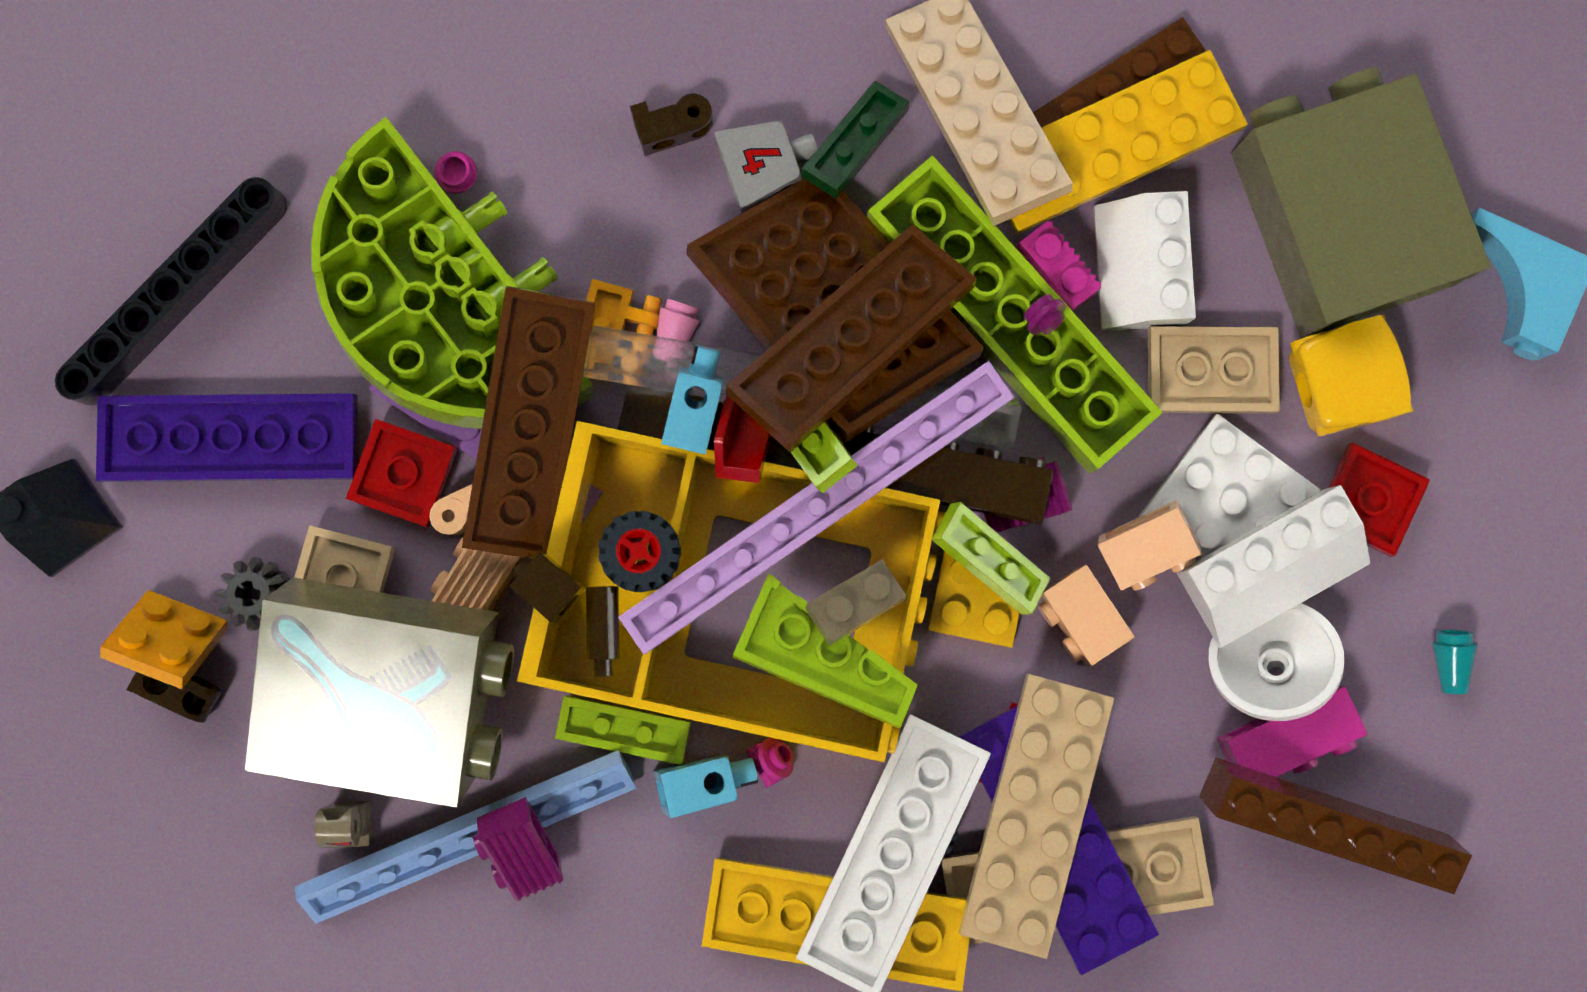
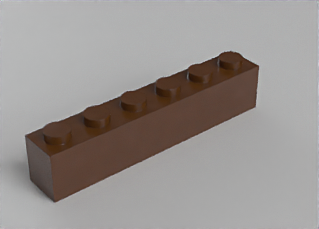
M1217 757L1199 795L1200 799L1217 818L1451 894H1455L1472 858V854L1447 833Z

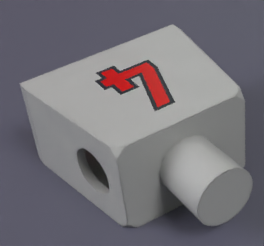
M782 121L714 132L716 146L740 214L801 181L802 176L798 165L807 162L818 149L812 133L789 141Z

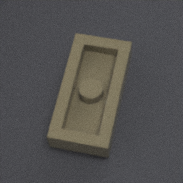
M883 559L810 601L805 609L830 646L902 603L907 596Z

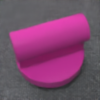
M769 737L745 750L748 757L753 759L756 771L766 788L792 773V751L780 739Z

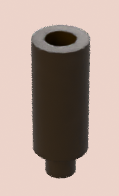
M619 586L586 587L587 660H594V677L613 676L612 659H620Z

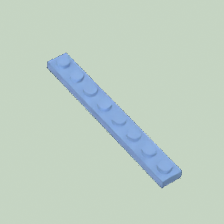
M617 750L295 886V899L314 923L317 924L478 856L473 836L478 834L477 817L527 797L542 826L547 827L637 789L634 777L621 753Z

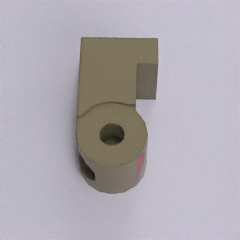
M372 800L332 803L318 809L315 817V839L318 848L360 847L374 844Z

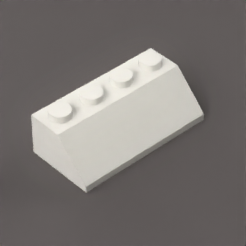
M1339 485L1316 493L1202 557L1189 568L1176 573L1218 647L1222 648L1371 563L1363 522L1342 486Z

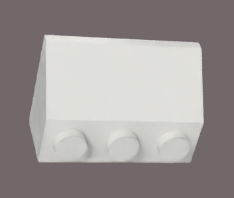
M1188 191L1143 193L1095 205L1093 207L1097 281L1101 282V288L1098 290L1100 331L1148 329L1151 326L1185 327L1196 318Z

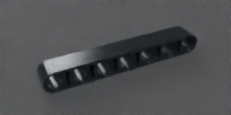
M252 177L243 181L60 367L55 376V386L59 394L66 399L91 406L97 404L98 396H109L283 218L287 209L286 199L283 194L270 182L260 177ZM264 193H269L268 203L260 209H255L256 199ZM239 223L237 235L232 239L226 240L225 234L228 227ZM205 253H209V262L206 267L197 270L196 262L198 258ZM178 283L179 293L174 299L167 301L168 289L173 284ZM144 314H148V325L145 329L138 332L137 322L139 318ZM118 344L119 352L117 357L112 362H108L107 354L109 349L113 345ZM87 375L88 386L83 392L79 393L77 388L78 381L81 377Z

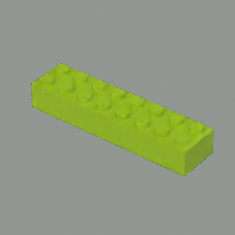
M933 155L868 210L867 218L890 243L913 224L977 278L975 287L950 309L951 312L984 347L982 351L984 357L1088 474L1101 468L1163 413L1067 305L1062 313L1064 320L1054 331L1047 335H1044L1042 332L1035 335L1031 334L1027 329L1028 322L1024 319V314L1029 307L1038 299L1048 294L1055 300L1061 298L997 226L992 225L988 216Z

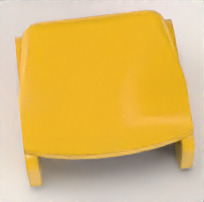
M1377 315L1355 321L1337 329L1311 335L1290 343V367L1308 426L1316 432L1317 437L1367 426L1414 411L1411 404L1410 385L1404 359L1398 343L1386 322L1385 315Z

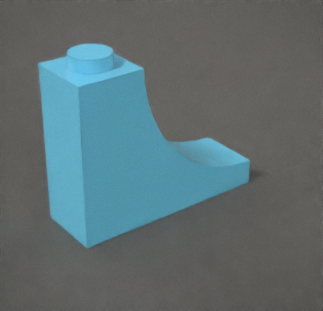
M1482 208L1476 209L1471 213L1485 252L1501 277L1507 299V322L1501 342L1513 347V352L1519 357L1533 361L1558 353L1587 287V255Z

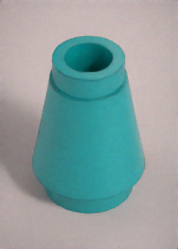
M1439 630L1436 632V640L1432 642L1441 684V692L1447 694L1469 693V684L1478 643L1473 641V632Z

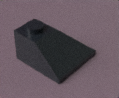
M76 459L67 460L20 478L0 492L1 534L7 542L49 577H54L123 528Z

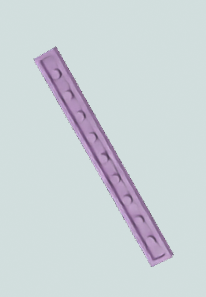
M989 361L853 454L852 457L858 466L826 492H820L811 483L618 618L644 655L1006 405L1014 399L1013 394Z

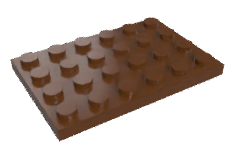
M802 179L687 244L686 255L767 350L888 246L890 242L844 191L836 199L807 180ZM949 310L835 412L827 422L846 443L979 358L984 347Z

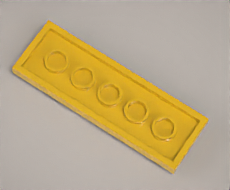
M1211 50L1042 127L1043 132L1073 183L1072 192L1009 219L1015 234L1018 235L1244 130L1248 123Z
M716 857L714 859L701 947L808 965L796 959L834 876ZM932 892L926 893L887 979L963 991L970 937L962 936L958 931L967 898Z

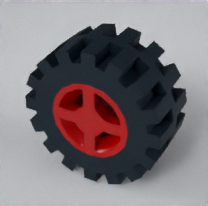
M631 511L613 519V522L609 526L607 525L603 531L604 534L598 546L599 562L606 576L620 588L633 592L653 591L667 583L675 571H677L681 556L679 538L673 527L662 517L647 511Z

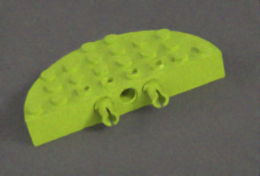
M385 117L368 129L345 154L346 159L339 166L334 177L330 176L320 198L313 224L311 261L321 308L336 339L350 361L380 392L399 405L426 418L464 428L482 429L506 286L539 292L552 282H556L558 276L552 266L547 267L549 262L544 257H541L539 261L516 277L512 278L509 276L477 234L508 214L501 200L496 201L498 196L491 191L486 197L465 211L461 212L458 210L388 118ZM584 373L577 407L593 397V384Z

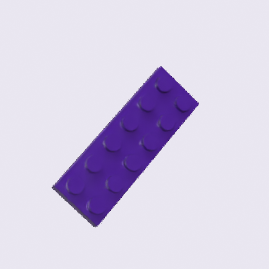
M354 393L98 396L96 481L353 480L357 469L358 395Z
M1018 705L958 735L959 738L991 753L980 776V781L991 803L995 795ZM1089 799L1055 926L1081 976L1159 935Z

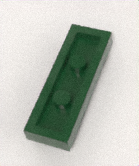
M874 81L802 167V178L837 199L908 112L909 101Z

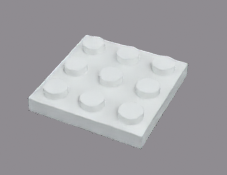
M1217 413L1211 417L1139 516L1141 517L1178 500L1200 543L1201 555L1195 557L1199 560L1315 495L1321 489Z

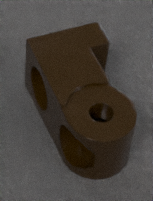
M696 93L681 97L675 105L673 104L650 112L646 101L630 106L632 119L644 156L698 140L706 136L712 127L711 105L704 96Z
M138 672L135 673L126 689L176 714L201 723H205L222 692L216 685L195 675L190 678L183 689H179Z

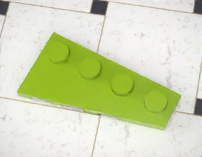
M768 573L733 653V658L898 729L901 728L918 685L874 651L868 650L852 638L851 634L829 646L805 609L808 602L802 597L796 596L784 587L778 579Z

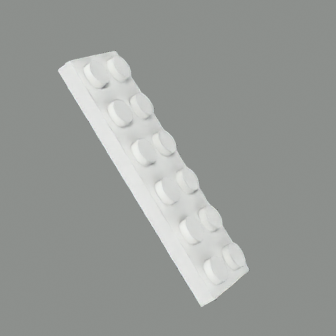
M910 714L898 739L895 753L891 754L796 959L861 992H881L991 755L990 752Z

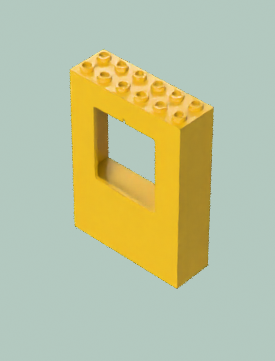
M577 421L546 554L585 588L617 586L606 576L599 562V541L602 539L603 531L607 525L609 526L613 519L619 515L622 516L631 511H647L665 519L673 527L679 538L681 548L679 566L668 581L670 582L706 557L716 517L722 516L755 523L806 488L812 481L804 470L769 462L764 464L760 483L715 478L714 450L707 449L705 455L661 444L662 439ZM590 484L603 491V494L582 524ZM885 488L815 537L868 548L871 552L868 567L883 559L907 597L902 603L855 630L853 636L856 641L868 650L874 651L904 674L905 666L913 667L917 653L918 641L911 640L914 623L922 624L925 615L927 598L920 596L923 581H931L935 568L936 555L929 553L931 539L946 512L938 511L940 500ZM619 587V616L658 589L647 592H633ZM586 590L557 623L549 622L535 608L533 609L517 682L884 763L887 753H895L900 728L898 729L777 676L688 657L685 649L691 623L644 655L619 619L620 659H612L613 676L594 677V660H587Z

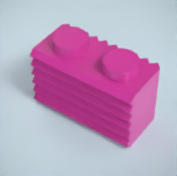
M1046 221L1017 244L1016 249L1074 312L1097 293L1101 288V282L1095 281L1096 275H1090L1091 268H1085V262L1079 261L1080 255L1074 254L1075 248H1069V242L1063 241L1064 235L1058 234L1059 228H1053V221Z

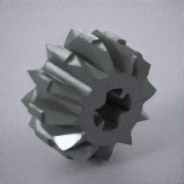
M252 557L248 565L243 561L233 563L235 575L230 573L220 575L222 581L228 584L227 589L216 590L215 594L217 597L227 599V602L222 604L218 611L221 614L232 613L231 625L241 626L245 623L247 630L257 631L260 627L263 599L288 582L290 578L287 574L276 575L278 571L277 563L268 562L264 565L261 558ZM249 590H260V599L249 598Z

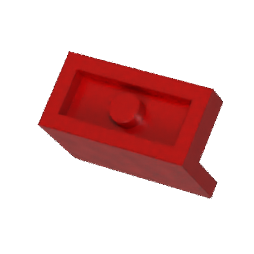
M726 395L714 437L715 478L760 483L771 435L728 395Z

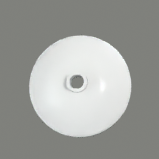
M1302 603L1222 648L1218 647L1212 637L1209 647L1210 673L1220 694L1239 711L1268 721L1294 720L1305 717L1320 709L1337 691L1344 671V650L1335 628L1322 614ZM1273 667H1278L1284 672L1281 675L1274 676L1268 671Z

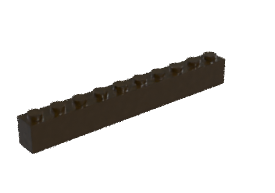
M642 380L640 386L627 384L617 430L662 439L673 397L672 392L666 391L667 385L650 380ZM690 389L689 397L696 401L704 399L705 392ZM724 396L723 403L718 402L707 447L709 450H714V437L726 396ZM827 422L851 456L881 436L874 434L875 427L871 426L845 443ZM771 436L765 462L803 470L792 453ZM951 442L886 487L892 490L940 500V505L950 506L952 503L961 502L973 512L1041 526L1044 520L1054 470L1045 468L1046 462L1040 459L1020 457L1019 463L1002 460L1003 453L991 449L977 448L976 454L958 451L960 445Z

